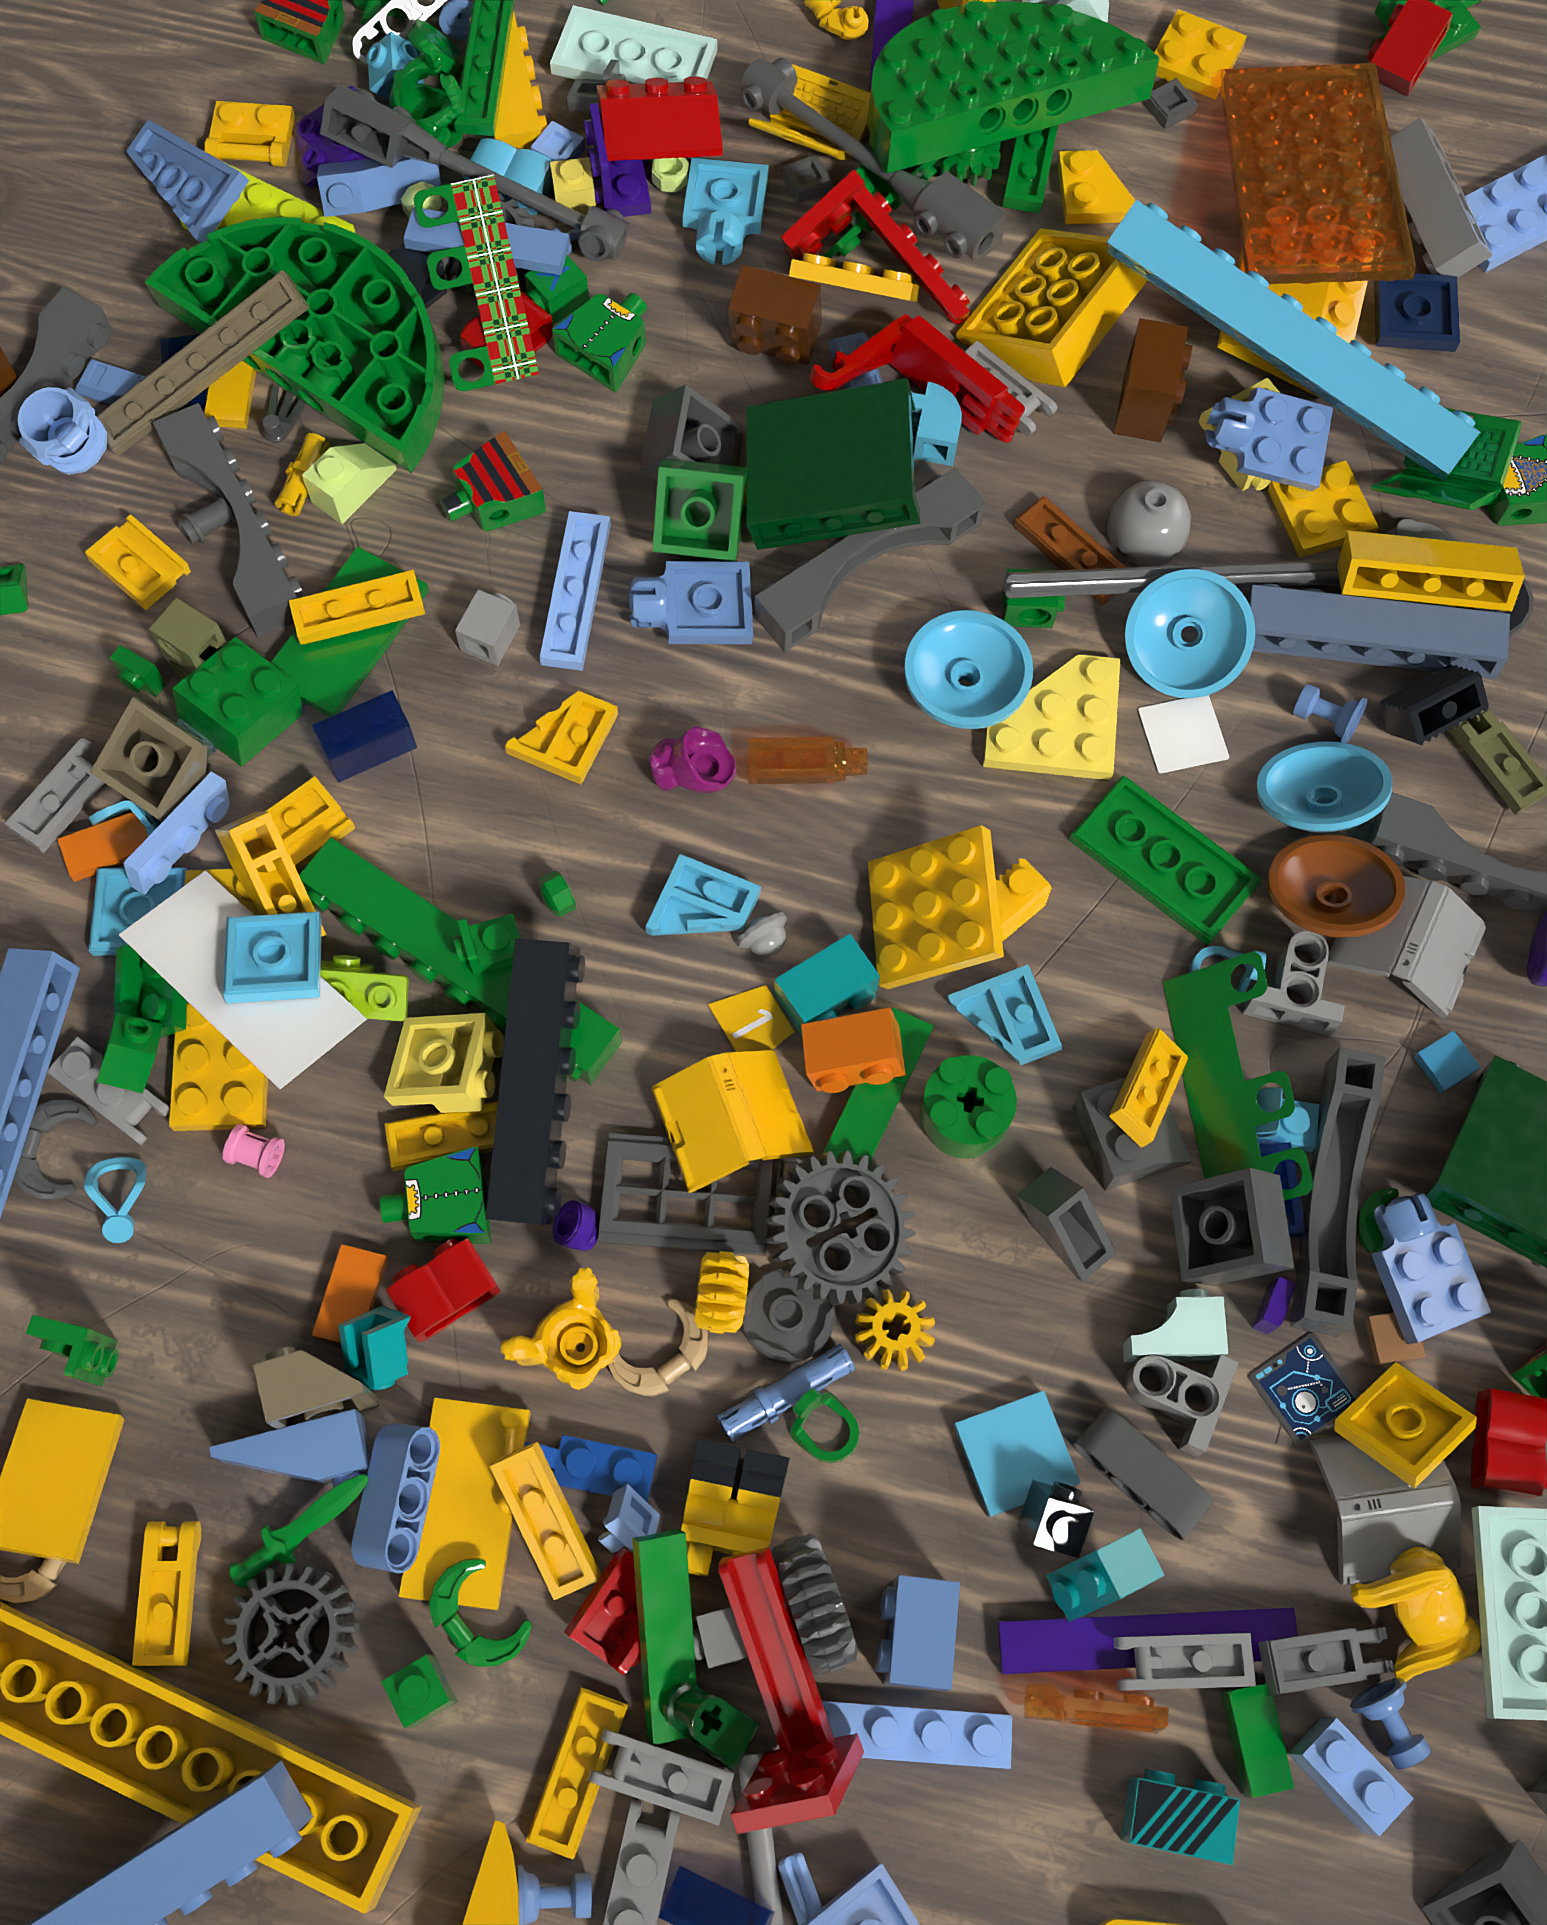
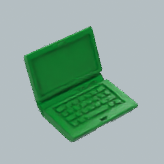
M1446 408L1447 410H1449V411L1452 412V413L1454 412V410H1456V409ZM1459 410L1468 416L1474 417L1473 420L1476 423L1474 428L1480 431V433L1444 481L1405 456L1403 465L1406 468L1401 473L1396 472L1374 483L1371 489L1376 492L1406 498H1417L1432 501V503L1473 511L1496 498L1503 488L1519 438L1521 421Z

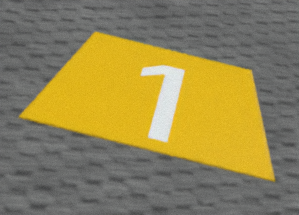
M766 985L708 1004L736 1052L773 1050L794 1033L793 1028Z

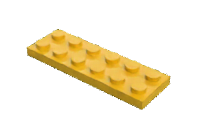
M233 869L186 870L185 885L202 872L207 871L254 916L260 915ZM187 1001L186 1030L175 1033L169 1127L173 1131L232 1130L240 1123L247 1126L248 1129H266L268 1078Z

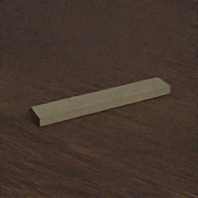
M281 270L98 414L96 417L106 428L107 443L111 450L118 455L123 454L155 429L154 421L177 412L309 309V305L290 276Z

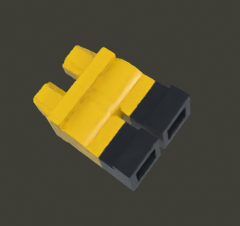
M697 1438L681 1528L686 1533L688 1572L690 1574L708 1577L713 1551L736 1555L770 1546L790 1458L746 1449L737 1499H731L741 1447Z

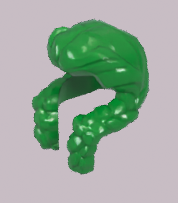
M423 39L418 41L421 49L420 56L411 60L403 69L397 70L394 73V83L390 92L389 102L391 109L396 106L406 109L417 125L449 149L455 146L463 136V134L456 133L454 125L455 118L463 111L461 90L452 75L445 76L440 74V83L443 89L433 88L427 84H416L419 80L426 79L428 76L435 77L441 72L443 56L436 43Z

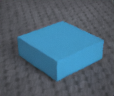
M1454 1031L1421 1050L1413 1057L1440 1094L1481 1068Z

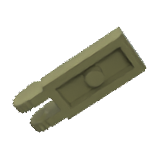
M1487 709V712L1481 711L1480 715L1474 714L1473 719H1470V722H1473L1477 731L1481 732L1479 735L1467 721L1466 723L1460 722L1458 727L1453 725L1452 730H1448L1456 743L1464 746L1465 752L1515 815L1547 797L1546 775L1504 722H1499L1490 710Z

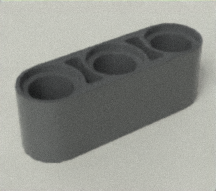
M1107 1407L1100 1411L1074 1443L1075 1449L1084 1459L1161 1527L1179 1540H1185L1214 1504L1213 1498L1201 1485L1124 1418Z

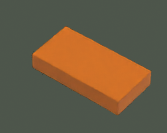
M133 812L58 838V842L69 876L74 882L96 875L97 868H115L123 865L124 861L148 838L146 827Z
M341 1244L312 1332L314 1338L341 1345L338 1324L373 1310L389 1260L386 1255Z

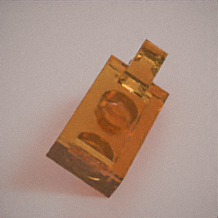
M834 737L748 739L749 785L835 783L845 781L846 776L867 774V748H845V742L834 741Z
M1052 1683L1027 1684L1025 1687L1023 1707L1025 1719L1055 1721L1066 1725L1158 1734L1168 1727L1169 1707L1154 1706V1698L1150 1696L1124 1695V1703L1104 1701V1693L1094 1690H1074L1073 1697H1066L1064 1694H1060Z

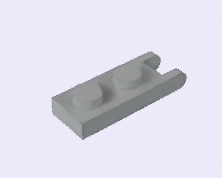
M976 341L965 351L1009 387L1007 392L1024 405L1025 411L1017 427L1024 435L1030 436L1036 430L1035 423L1028 418L1036 408L1047 416H1051L1057 411V405L1051 398L979 341Z
M85 738L77 741L5 823L11 832L43 854L105 784L90 773L94 765L85 760V758L91 752L93 745Z
M77 1037L51 1065L47 1073L142 1146L147 1138L143 1132L134 1127L152 1107L157 1113L165 1117L170 1114V1107L147 1089H144L142 1094L97 1083L103 1056Z
M1250 1633L1113 1638L1114 1648L1120 1650L1134 1648L1137 1679L1122 1678L1117 1680L1118 1691L1256 1686Z
M603 1729L601 1739L608 1744L619 1745L617 1756L610 1776L601 1771L590 1770L587 1781L719 1826L734 1772L608 1729Z
M631 1800L603 1925H657L681 1813L674 1810L669 1812L667 1829L638 1823L642 1811V1801Z

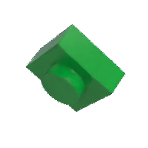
M122 645L111 655L110 659L119 673L117 679L133 692L139 693L142 689L156 698L166 686L153 663Z

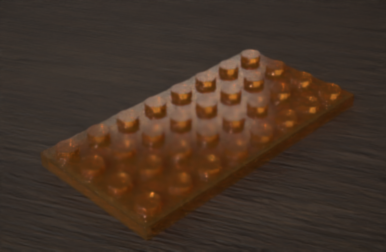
M1376 64L1221 69L1220 90L1245 273L1254 271L1266 279L1269 285L1413 279L1416 263Z

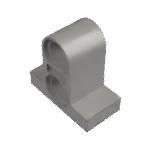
M1306 930L1296 933L1278 958L1273 987L1268 986L1262 996L1245 1001L1242 1014L1330 1036L1342 1023L1345 1005L1321 1000L1329 955V947L1326 940L1321 935ZM1294 951L1305 952L1310 957L1312 963L1300 961ZM1287 991L1298 993L1303 998L1304 1004L1292 1002L1287 995Z
M1221 1354L1211 1361L1205 1376L1164 1357L1150 1355L1140 1359L1129 1369L1124 1384L1130 1398L1138 1404L1186 1424L1187 1427L1178 1450L1198 1457L1207 1451L1239 1362ZM1142 1369L1152 1370L1158 1375L1161 1382L1159 1391H1148L1142 1386L1139 1378ZM1186 1389H1196L1203 1395L1205 1400L1203 1412L1193 1411L1188 1407L1184 1397Z

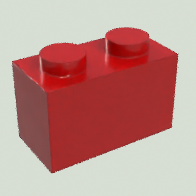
M1407 0L1405 5L1399 3L1388 21L1387 26L1391 27L1384 40L1377 38L1367 56V60L1370 61L1368 77L1408 97L1448 32L1453 13L1428 0Z

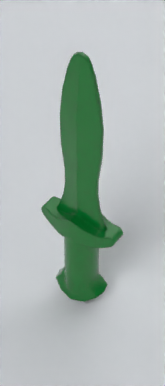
M361 1474L335 1486L313 1502L297 1519L282 1528L272 1531L269 1525H264L261 1531L264 1545L243 1561L230 1563L229 1577L232 1583L240 1588H248L247 1582L275 1560L283 1564H295L296 1557L292 1553L298 1544L310 1533L342 1513L365 1488L369 1480L368 1476Z

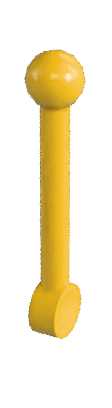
M514 1409L505 1410L500 1418L505 1428L504 1456L514 1452L515 1428L519 1426L521 1421L520 1415ZM502 1495L498 1499V1509L505 1514L511 1513Z

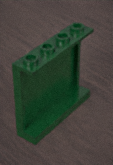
M908 378L747 407V527L757 550L921 524L920 508L915 495L912 411L916 409Z
M1495 1055L1476 1080L1479 1082V1086L1440 1172L1428 1186L1425 1196L1429 1199L1431 1207L1547 1268V1081L1527 1072L1518 1064L1506 1061Z

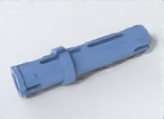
M839 1343L823 1355L809 1361L765 1388L758 1386L753 1389L750 1397L734 1407L716 1415V1419L729 1442L733 1443L757 1426L759 1427L765 1422L772 1424L779 1420L778 1415L795 1405L810 1389L815 1388L817 1391H820L837 1379L855 1371L854 1364L847 1351Z

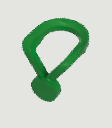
M812 1388L794 1406L793 1412L798 1417L790 1429V1435L808 1454L820 1462L831 1464L841 1462L853 1454L858 1446L860 1436L858 1423L853 1414L834 1394L829 1392L820 1394L815 1388ZM822 1405H827L849 1425V1440L838 1451L827 1452L821 1450L803 1429V1425L811 1411Z

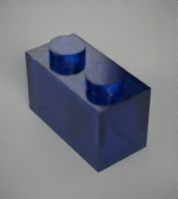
M393 690L312 725L338 783L417 748L410 724Z

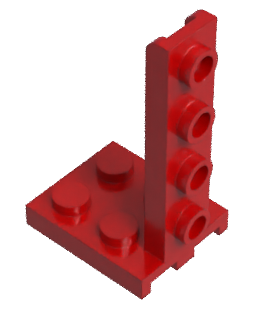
M854 169L780 236L785 254L791 261L792 259L800 261L803 259L804 253L816 255L823 247L821 241L831 232L837 235L843 231L853 220L850 214L857 210L953 324L960 325L969 318L970 310L967 308V305L970 303V300L958 285L954 284L950 287L940 276L944 273V270L939 262L930 253L925 257L915 246L918 239L912 230L904 222L899 226L889 215L892 208L878 191L872 195L865 187V181Z
M765 1547L723 1557L719 1562V1573L780 1748L763 1754L730 1815L737 1834L833 1816L836 1814L864 1754L859 1735L855 1733L834 1738L770 1548Z

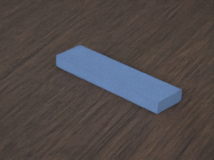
M413 207L403 238L405 248L433 253L464 246L459 221L424 228L419 224L416 209ZM423 208L425 215L433 219L440 218L447 213ZM505 223L516 268L556 275L562 274L570 245L569 234Z

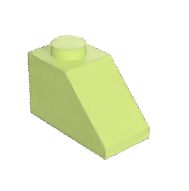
M366 443L330 447L302 474L311 502L337 522L343 524L397 468L387 458Z

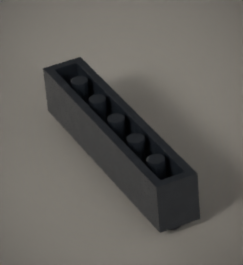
M515 938L486 1210L487 1220L547 1225L552 1224L553 1216H557L560 1211L562 1193L561 1189L556 1187L558 1169L564 1167L566 1159V1142L561 1141L562 1123L568 1121L571 1111L570 1094H566L567 1075L573 1074L576 1063L575 1048L570 1047L572 1029L578 1028L581 1013L580 1003L575 1001L577 983H582L585 974V958L583 955H580V948L569 942Z

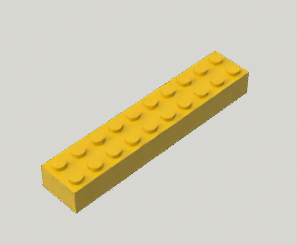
M0 1602L1 1735L181 1824L279 1761H282L313 1817L298 1831L302 1840L276 1858H273L270 1851L255 1860L363 1914L375 1909L422 1808L421 1805Z

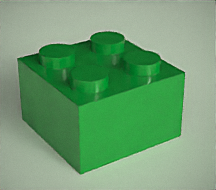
M664 458L658 470L652 552L736 561L740 551L747 467Z
M234 637L172 688L178 719L241 767L303 715L300 685L237 637Z

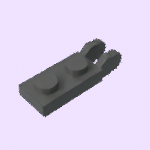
M1385 1627L1357 1631L1356 1628H1347L1258 1642L1268 1695L1367 1680L1366 1676L1394 1671L1392 1659L1376 1658L1363 1663L1359 1643L1372 1644L1387 1639Z

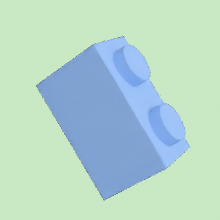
M1320 1718L1287 1753L1363 1834L1380 1837L1414 1799L1338 1718Z

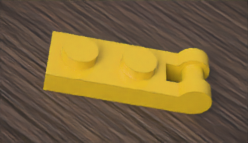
M149 1521L146 1525L132 1666H188L197 1553L201 1543V1524L199 1521H183L181 1526H167L165 1521ZM165 1547H178L177 1561H162Z

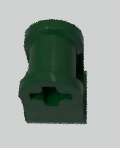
M680 1682L675 1685L667 1694L663 1705L665 1721L671 1727L695 1743V1747L702 1753L733 1772L761 1726L749 1715L727 1703L724 1699L715 1695H709L700 1687L690 1682Z

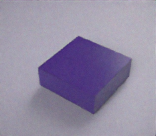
M1279 1276L1268 1285L1252 1328L1269 1334L1282 1325L1296 1288L1294 1286L1295 1283Z

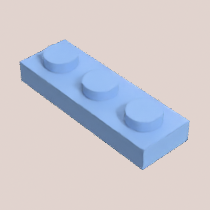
M210 772L124 861V867L131 887L145 895L154 884L164 881L170 873L172 865L184 853H189L196 847L201 834L213 822L217 823L225 816L230 801L226 781L223 778Z

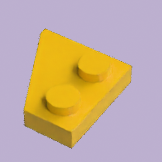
M1098 150L1059 151L1057 165L1064 224L1120 223L1134 204L1135 199Z
M577 691L563 701L559 709L548 712L535 721L536 727L518 740L515 737L511 738L505 745L506 753L582 785L618 716V707Z

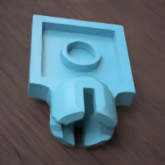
M700 158L691 159L683 211V227L697 230L696 250L703 260L710 264H715L716 251H723L722 265L733 263L741 255L744 237L749 234L761 235L769 165Z

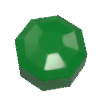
M554 870L539 878L538 886L541 898L554 915L562 917L576 909L574 896L559 871L556 872Z

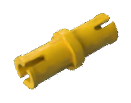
M306 434L294 463H289L286 470L288 477L275 501V506L281 508L280 511L287 515H300L308 495L302 474L331 447L328 441L322 446L325 438L318 434Z

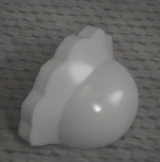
M780 912L753 920L746 928L745 933L738 937L736 942L739 948L750 949L759 956H771L779 952L786 942V931L784 929L787 921L786 915Z

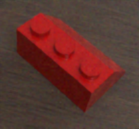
M691 76L685 78L684 82H668V80L663 78H650L642 84H629L626 80L614 79L607 81L606 85H597V104L608 161L723 156L718 97L712 81H707L704 77Z

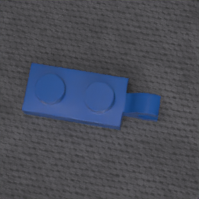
M562 1435L559 1449L539 1444L551 1470H554V1476L560 1487L612 1497L615 1491L628 1484L648 1503L657 1454ZM525 1441L524 1447L532 1444V1442Z

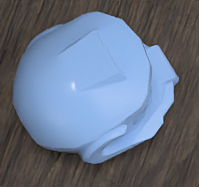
M47 387L37 390L27 397L20 407L17 421L22 437L19 439V444L43 465L50 464L61 473L68 475L83 473L98 463L107 446L105 426L95 416V410L90 406V403L72 388L64 390Z

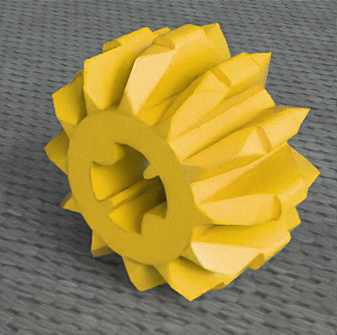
M719 1251V1253L707 1252L704 1255L700 1264L695 1300L694 1322L697 1328L706 1329L712 1333L724 1334V1332L736 1333L741 1327L745 1313L749 1263L746 1257L724 1251Z
M889 1289L883 1290V1307L875 1299L868 1298L865 1306L871 1315L865 1313L857 1314L855 1323L867 1330L857 1333L855 1335V1342L857 1344L872 1343L864 1352L863 1357L869 1361L877 1353L883 1355L879 1367L881 1370L886 1371L890 1365L891 1358H896L898 1369L901 1372L906 1371L908 1368L907 1354L915 1362L921 1363L925 1359V1355L919 1346L932 1347L935 1338L923 1331L934 1327L935 1320L933 1317H918L926 1307V1303L923 1300L918 1301L912 1308L907 1305L910 1298L909 1291L903 1290L899 1302H894L891 1291ZM892 1321H898L902 1323L900 1331L906 1330L907 1335L900 1334L897 1341L891 1340L887 1337L889 1330L883 1331L882 1326L890 1327Z

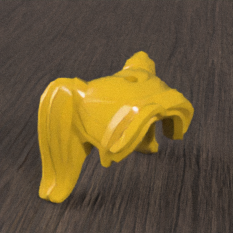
M589 1267L579 1268L570 1279L573 1299L557 1305L542 1318L532 1338L516 1335L501 1342L500 1350L504 1355V1359L516 1361L521 1366L543 1364L556 1375L560 1382L569 1384L576 1390L586 1388L592 1383L599 1370L605 1368L614 1360L621 1348V1338L618 1331L611 1327L596 1306L600 1297L599 1288L596 1286L598 1281ZM579 1344H584V1351L578 1352L577 1346Z
M1419 1546L1410 1548L1400 1554L1391 1564L1389 1569L1392 1575L1369 1584L1355 1583L1351 1586V1597L1361 1607L1377 1608L1393 1604L1396 1617L1402 1624L1406 1634L1412 1639V1642L1397 1657L1394 1664L1395 1678H1402L1407 1682L1414 1676L1426 1671L1453 1665L1475 1654L1481 1646V1631L1476 1625V1621L1468 1615L1467 1603L1462 1588L1452 1570L1444 1564L1443 1559L1429 1548Z

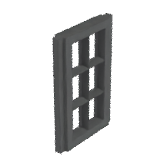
M609 1133L598 1243L708 1252L724 1251L733 1252L734 1254L766 1256L768 1225L765 1224V1219L769 1218L770 1205L768 1202L771 1194L773 1159L762 1160L761 1158L749 1161L750 1164L740 1168L756 1170L754 1194L717 1192L718 1180L708 1184L707 1191L696 1190L688 1193L687 1189L668 1188L671 1163L678 1164L669 1137ZM623 1160L660 1162L658 1187L621 1184ZM620 1193L657 1196L655 1221L618 1218ZM667 1197L706 1200L704 1225L665 1222ZM716 1201L753 1203L751 1228L714 1226Z

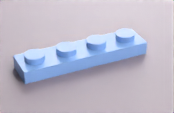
M569 511L540 653L542 666L583 671L610 533V516Z
M822 1701L834 1738L858 1733L864 1750L862 1758L1011 1769L1012 1715Z

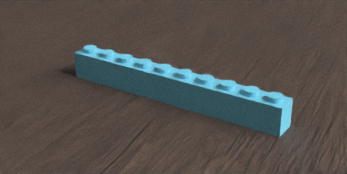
M1138 200L1134 202L1108 239V254L1440 480H1445L1480 433V431L1474 428L1476 423L1471 417L1459 410H1454L1452 413L1439 404L1441 399L1433 391L1423 386L1416 389L1404 381L1406 375L1400 369L1389 363H1385L1382 366L1370 358L1371 351L1356 340H1351L1349 343L1336 335L1337 328L1326 319L1317 317L1314 320L1301 311L1303 309L1302 304L1295 298L1285 293L1280 297L1269 290L1268 281L1254 271H1249L1246 274L1235 267L1234 258L1220 248H1215L1212 251L1201 244L1202 238L1198 233L1185 225H1182L1179 229L1167 221V213L1157 205L1149 202L1145 206Z

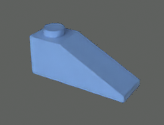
M402 157L393 168L374 159L319 164L317 173L325 217L364 213L401 204V197L408 187L419 182L433 184L434 187L442 186L438 165L407 157Z
M356 1409L209 1447L211 1457L223 1463L325 1485L333 1484V1488L355 1476L366 1475L371 1460L364 1417Z

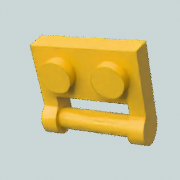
M216 101L209 138H206L205 152L220 161L228 159L271 162L274 167H286L295 121L293 107Z

